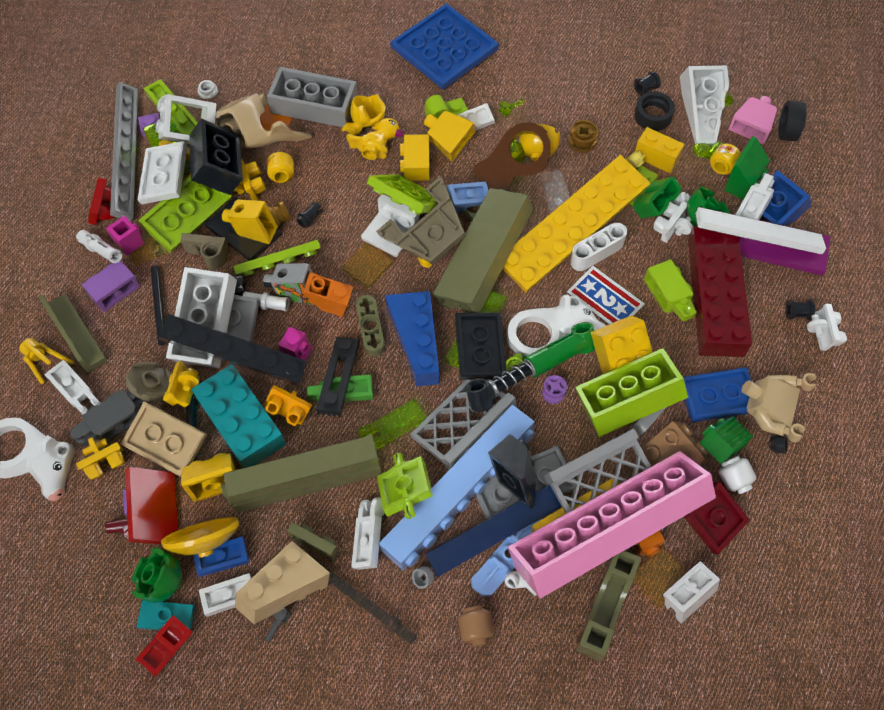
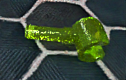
M522 98L509 104L503 100L499 104L501 109L498 112L509 116L515 107L523 104L525 101Z

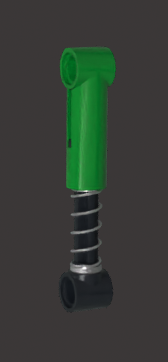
M589 322L575 324L569 334L524 357L523 362H520L518 367H511L509 372L503 371L501 376H494L493 380L479 378L467 383L465 390L471 409L475 412L486 411L493 406V400L499 395L500 391L508 390V387L513 384L517 385V382L522 379L526 381V377L529 375L536 378L579 353L593 352L595 347L590 333L594 331L593 324Z

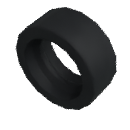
M645 93L637 101L634 112L635 120L644 129L647 127L655 131L665 129L671 123L675 105L672 99L664 93ZM656 106L664 110L666 114L660 117L651 116L643 108Z
M786 101L778 125V137L780 140L797 141L800 138L807 115L805 102Z

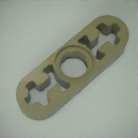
M363 295L357 299L356 308L364 349L369 356L376 357L381 355L385 349L377 304L374 297ZM366 303L369 305L370 314L365 312L364 304ZM373 321L377 325L374 329L368 330L364 327L366 322ZM375 336L377 348L372 347L371 337Z

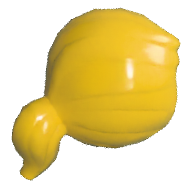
M378 94L371 95L370 97L359 95L353 98L350 106V115L353 123L344 124L341 128L342 132L347 131L349 134L358 135L364 127H373L384 118L386 107Z

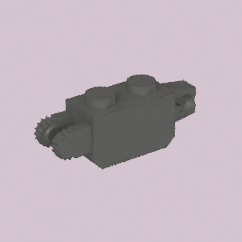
M124 389L115 392L107 400L91 407L83 414L82 418L84 421L77 424L70 431V435L79 446L88 445V439L91 437L95 440L99 439V441L105 438L107 442H110L130 428L143 402L149 403V401L137 398L131 392L126 393Z

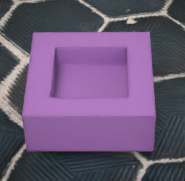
M158 113L138 117L143 137L159 134L156 132V124L160 120Z

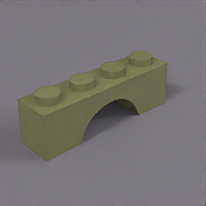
M623 551L611 558L576 651L600 662L605 657L614 634L617 618L634 580L641 557Z

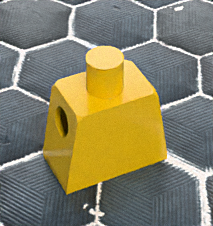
M444 111L438 119L429 114L424 121V125L430 128L428 134L431 143L452 162L476 133L472 121L448 111Z
M236 200L231 210L225 209L222 213V220L231 223L239 236L270 244L278 228L265 201Z

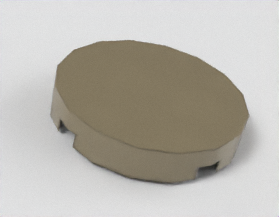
M137 362L129 369L126 375V386L137 398L149 402L163 401L164 394L170 383L171 373L166 368L164 370L160 368V365L155 362Z

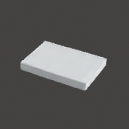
M184 141L146 148L138 201L141 204L180 197L187 145Z

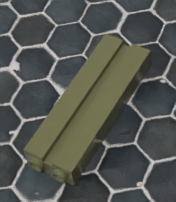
M489 189L466 232V237L462 239L433 293L440 306L454 310L460 308L466 313H480L534 209L528 195L521 192H509L504 189Z
M370 435L224 473L225 483H221V489L224 498L228 500L229 506L234 505L235 510L239 513L376 477L381 473L373 438Z

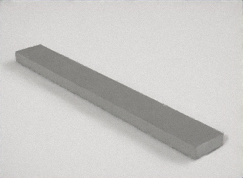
M118 82L115 98L110 215L118 218L125 216L131 221L134 218L138 89Z

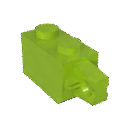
M671 259L649 267L644 281L661 309L667 313L674 311L683 322L694 318L697 312L691 301L693 290L690 284L686 283L682 277L680 268L675 266Z

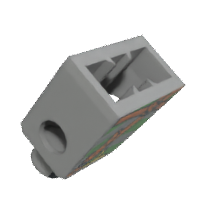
M278 264L273 274H265L263 279L264 286L274 288L278 297H288L289 301L315 305L303 294L309 273H313L309 264Z

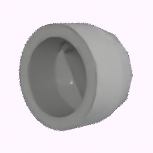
M421 566L412 573V581L420 589L430 586L435 579L434 572L427 566Z

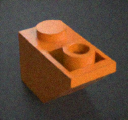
M309 273L303 294L320 310L343 317L353 286Z

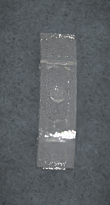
M559 169L539 172L542 191H545L550 214L570 198L565 180Z

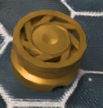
M588 120L576 121L570 128L569 146L580 153L592 151L596 146L599 133L597 126Z

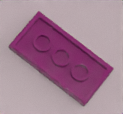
M822 235L826 246L823 254L739 236L741 256L823 276L826 272L830 236Z

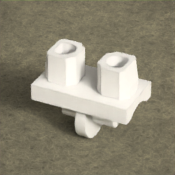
M683 201L680 206L669 202V206L663 215L670 219L667 220L659 216L654 222L653 229L662 234V241L667 243L674 232L676 235L681 236V234L688 235L692 231L691 219L686 217L685 213L687 209L686 202Z
M832 304L823 305L821 310L812 315V321L807 324V330L811 333H816L820 350L823 351L828 350L832 346H840L847 341L846 333L838 330L837 325L841 323L842 319L839 312L833 311Z

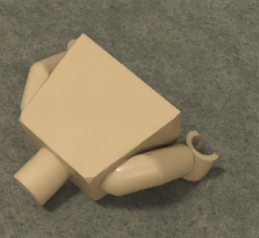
M807 373L803 379L792 375H771L755 383L748 380L744 383L741 390L742 393L749 396L747 412L755 418L763 431L780 436L786 434L791 442H799L802 438L800 434L804 433L805 427L801 424L792 425L800 393L797 385L801 386L805 391L813 390L816 384H809L806 380L814 381L816 375Z

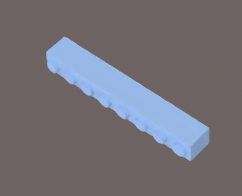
M511 405L432 487L433 496L414 506L415 517L411 516L412 519L404 517L379 543L381 551L401 570L404 571L408 566L412 567L418 561L419 554L425 548L428 549L435 543L437 535L441 530H447L452 525L455 515L459 511L462 513L468 508L471 503L470 499L475 493L479 495L484 491L487 486V479L491 475L496 477L488 452L510 434L517 440L522 439L526 444L533 438L535 434L534 421L514 405Z

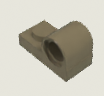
M182 233L180 241L185 252L193 255L202 254L205 264L209 269L217 270L224 266L229 254V247L225 238Z

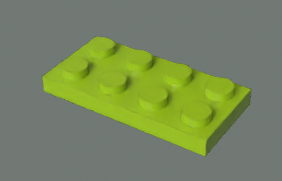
M189 176L182 183L179 198L160 201L138 220V224L169 253H172L182 244L180 241L182 233L193 234L227 204L232 196L191 181V176Z

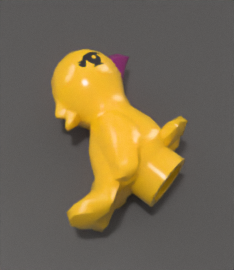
M384 118L372 127L376 131L369 132L364 136L347 134L346 138L351 149L358 148L364 158L375 160L377 158H386L387 155L385 153H388V150L385 146L388 140L395 137H403L404 135L395 119Z

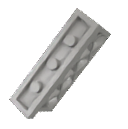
M465 380L410 436L445 464L446 469L449 471L511 405L517 408L516 397L509 392L505 394L500 391L499 395H497L500 400L488 409V412L483 411L484 416L480 420L470 421V412L475 411L471 409L467 393L464 391L467 383L472 380ZM466 398L465 407L453 408V402L456 399ZM467 412V421L454 422L453 413ZM441 414H450V422L437 423V418ZM467 427L468 432L464 436L454 437V428ZM451 428V437L437 438V429ZM425 430H434V439H423L419 435ZM451 443V449L445 455L438 451V444Z
M635 429L614 438L543 476L547 485L550 484L566 514L573 511L575 503L585 504V502L576 500L579 487L592 490L591 501L595 498L596 492L602 494L607 492L598 488L601 475L613 479L612 489L616 487L617 481H627V479L619 477L622 464L634 468L632 477L637 475L638 470L645 471L651 467L637 441L639 437ZM633 447L637 455L635 464L623 460L625 450ZM620 453L619 458L613 457ZM607 459L617 462L614 475L602 471L604 462ZM599 464L598 470L592 468V467H594V466H596V465ZM590 471L596 473L593 486L581 483L583 472ZM578 475L577 481L572 480L573 477ZM564 482L574 484L575 488L572 498L564 496L558 485Z

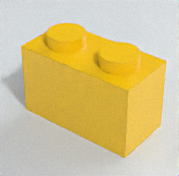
M647 127L637 142L635 152L640 150L642 155L645 154L644 162L671 174L680 159L685 144Z
M429 134L404 135V143H400V156H404V160H400V173L404 172L405 178L410 181L430 180Z

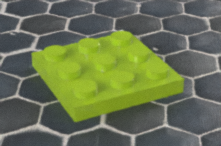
M399 174L369 176L367 181L368 185L374 187V192L390 196L391 201L399 205L404 204L408 206L409 211L418 215L429 213L438 205L425 188Z

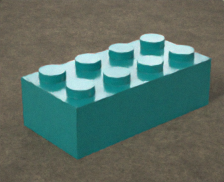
M233 364L191 389L242 468L255 466L286 446L281 432Z

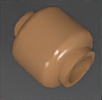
M482 605L463 609V614L458 617L462 641L471 642L472 647L488 644L487 638L492 637L495 633L490 611L483 609Z

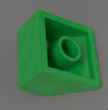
M751 137L736 161L724 188L725 192L744 200L750 187L758 183L759 180L762 181L764 175L769 172V169L766 167L770 159L756 137Z

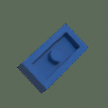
M243 536L226 541L215 548L214 553L209 556L199 557L198 554H194L196 571L199 577L250 563Z

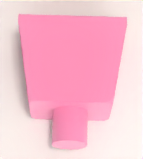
M762 96L759 100L750 97L734 114L728 130L749 139L754 136L758 139L759 143L764 145L772 129L777 108L771 105L772 101L767 96Z

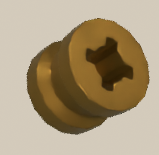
M282 201L278 202L273 208L268 207L277 226H280V223L284 221L288 222L291 220L290 214Z

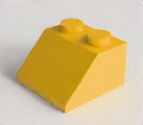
M220 453L209 460L191 462L189 466L182 468V487L193 502L223 494L221 489V483H225L223 474L237 470L236 462L231 453Z

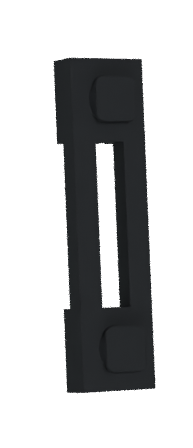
M336 337L316 408L317 415L322 413V415L327 414L330 416L333 414L334 417L336 415L341 417L348 383L359 348V339ZM340 359L342 361L346 359L338 392L330 391L337 363Z

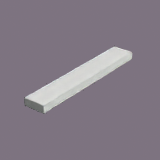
M700 207L696 211L699 228L823 254L826 250L822 234Z

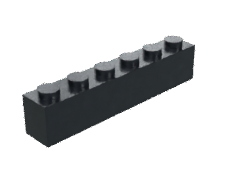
M167 314L159 336V340L294 385L300 384L307 363L306 360Z

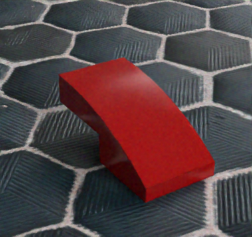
M173 615L135 660L156 677L193 632Z

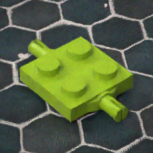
M397 453V456L396 454L393 455L395 465L387 472L377 476L382 507L387 517L404 509L405 518L412 519L411 516L414 518L416 515L413 507L414 504L432 497L433 494L423 458L419 456L404 462L403 454Z

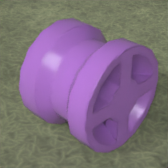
M558 375L549 376L543 385L542 396L544 400L551 404H558L564 400L567 390L565 379Z

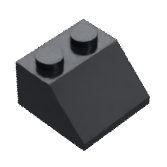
M510 434L491 449L488 454L498 482L527 507L532 509L535 506L536 475L533 468L534 462L529 455L530 448L522 439L517 440Z

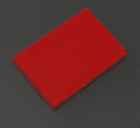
M128 467L125 470L128 540L132 543L161 544L163 538L178 531L174 473Z

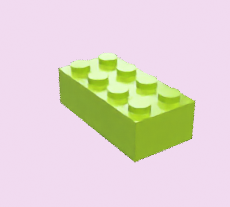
M664 348L575 387L582 406L599 437L689 398L684 378Z

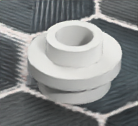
M204 80L198 86V94L203 99H211L218 93L217 86L210 80Z

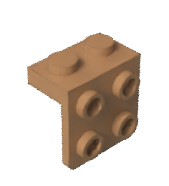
M672 421L641 447L651 467L679 451L699 466H704L711 460L707 456L709 452L699 444L700 441L696 443L691 437L693 434L692 430L685 423L680 424Z

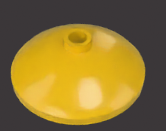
M222 517L200 522L169 534L161 540V544L164 549L181 555L198 554L199 557L209 556L214 553L215 548L224 544L234 534L239 526V521L237 517Z

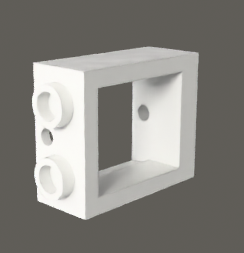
M170 94L164 95L158 101L157 110L160 112V120L156 124V132L159 133L158 139L173 142L184 141L186 144H190L189 135L170 132L172 103L201 108V118L215 124L216 103Z

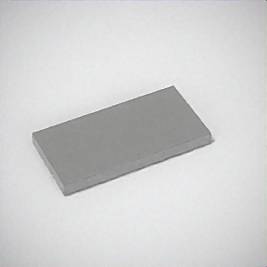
M558 446L530 457L534 462L533 468L536 475L535 492L547 485L543 477L544 475L567 464ZM492 475L487 479V486L484 491L479 495L475 493V497L486 519L519 501L516 496L498 482L497 477ZM564 482L559 485L564 495L574 492V484Z

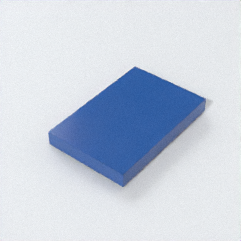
M747 367L683 377L689 397L684 399L691 423L749 414L746 409L749 396L741 391L745 382L748 380L752 381Z

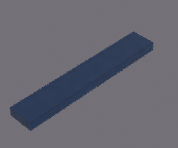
M550 484L535 492V506L532 509L519 500L428 551L425 555L436 576L439 577L562 506Z

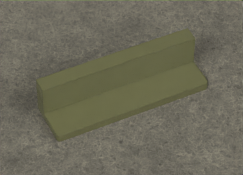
M43 294L38 296L87 374L108 362L66 294L51 302H48Z

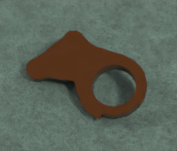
M535 123L516 124L504 134L492 154L474 166V175L479 182H486L488 191L490 188L509 191L515 176L534 175L543 171L549 165L547 160L550 156V140L547 136V131ZM523 134H533L543 143L541 156L530 164H521L511 156L513 141Z

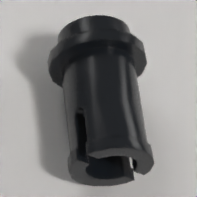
M313 202L303 213L298 214L297 223L303 228L310 227L312 221L323 212V209L320 208L321 206L317 202Z

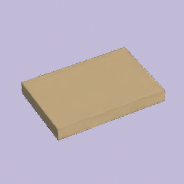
M143 402L121 445L181 477L182 468L189 466L194 461L207 434L163 410Z

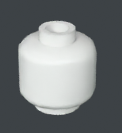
M735 456L721 465L722 468H720L718 473L728 491L737 490L739 494H742L753 488L751 484L757 477L748 459H740L739 456Z

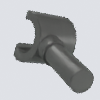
M286 607L273 615L276 620L264 640L270 642L278 627L290 618V611Z

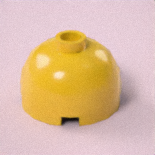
M537 124L547 131V136L550 140V156H552L558 149L560 131L556 133L555 128L552 126ZM533 134L519 136L521 151L531 158L532 161H536L543 152L542 141Z

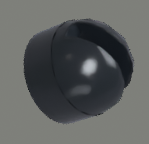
M787 435L772 436L769 442H774V446H769L771 451L778 454H787Z

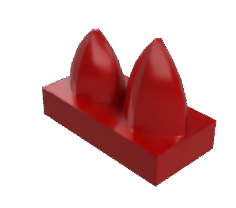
M98 177L89 210V224L96 225L97 220L114 218V216L110 215V207L102 203H111V187L106 186L107 179Z

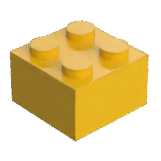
M629 316L590 332L602 374H606L653 353L645 322L637 317Z

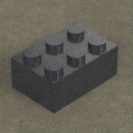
M201 118L189 135L191 181L231 195L243 180L239 134Z

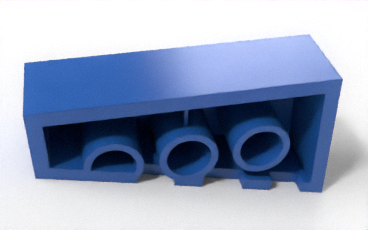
M430 291L385 295L388 315L400 341L416 387L438 385L439 366Z

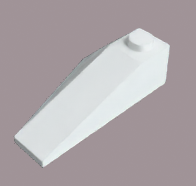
M727 65L688 66L681 74L680 82L682 97L695 145H715L719 134L722 110L725 106L724 100L729 88Z

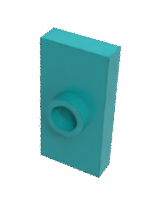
M142 601L137 628L160 630L174 615L191 630L195 606L191 604Z

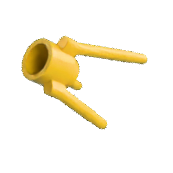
M28 338L20 344L19 350L24 355L23 360L29 365L40 384H44V380L33 361L42 360L47 365H50L51 361L44 356L45 352L71 365L74 364L73 360L47 347L44 343H38L33 338Z

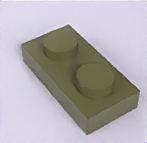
M292 522L287 530L291 539L331 561H334L338 555L335 541L325 535L320 538L313 534L314 530L303 523L298 526Z

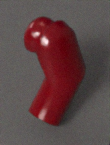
M127 518L105 523L107 534L121 532L126 537L125 539L128 540Z

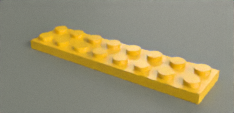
M620 154L521 238L513 247L503 270L527 293L569 257L577 243L599 231L643 193L651 183Z

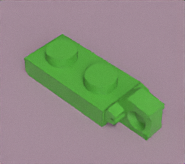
M371 375L350 376L345 402L372 400ZM342 377L333 378L330 391L338 392ZM324 381L319 382V385L307 386L309 401L319 400Z

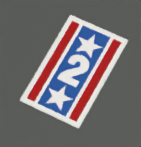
M594 266L567 291L571 296H577L581 303L588 306L591 311L609 324L629 316H634L645 304Z

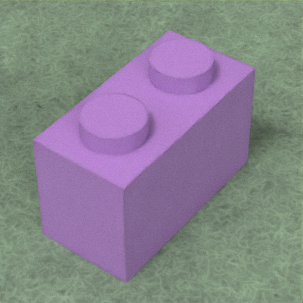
M121 260L118 263L109 264L105 269L81 284L103 313L140 288L135 276Z

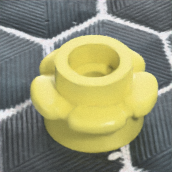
M638 150L628 156L626 160L636 169L644 163L645 154L642 155L641 151Z

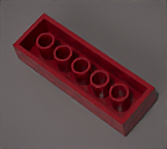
M693 227L688 240L694 308L697 312L695 321L699 356L745 357L752 346L739 236Z

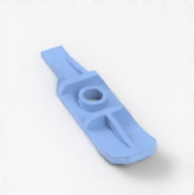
M542 518L503 541L472 577V588L481 596H492L503 583L506 575L515 568L512 558L506 557L504 552L508 550V546L531 534L532 525L542 520Z

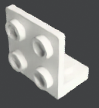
M381 195L378 198L379 213L363 232L361 239L398 257L403 249L381 238L376 231L391 219L403 233H406L419 221V215L409 211L408 206L396 204L390 200V197Z

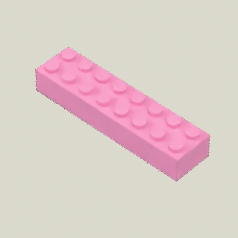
M679 451L508 546L515 569L541 599L715 499L716 495L712 476L708 471Z

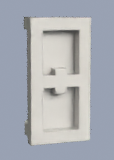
M700 561L663 594L665 597L664 604L667 609L670 607L674 609L676 619L682 624L718 591L720 579Z

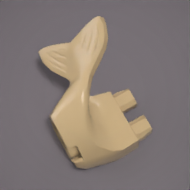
M255 93L240 98L216 111L217 125L239 134L240 148L265 147L278 141H301L312 138V135L309 133L290 130L282 121L272 124L270 131H266L260 123V115L265 112L264 107L268 105V101L263 93L260 95Z

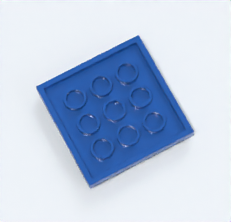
M447 3L390 41V46L393 50L441 89L448 87L499 50L498 42Z

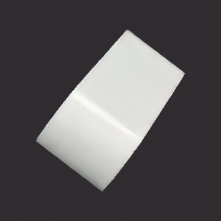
M613 223L577 243L572 250L570 260L572 268L577 271H584L623 248L627 235L626 226L621 223Z

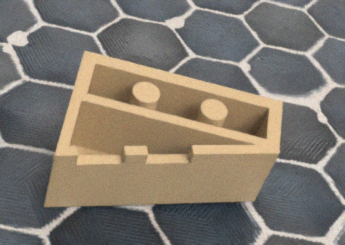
M291 541L236 592L235 608L253 624H256L283 610L285 606L297 600L301 601L307 595L319 589L321 591L327 588L330 572Z

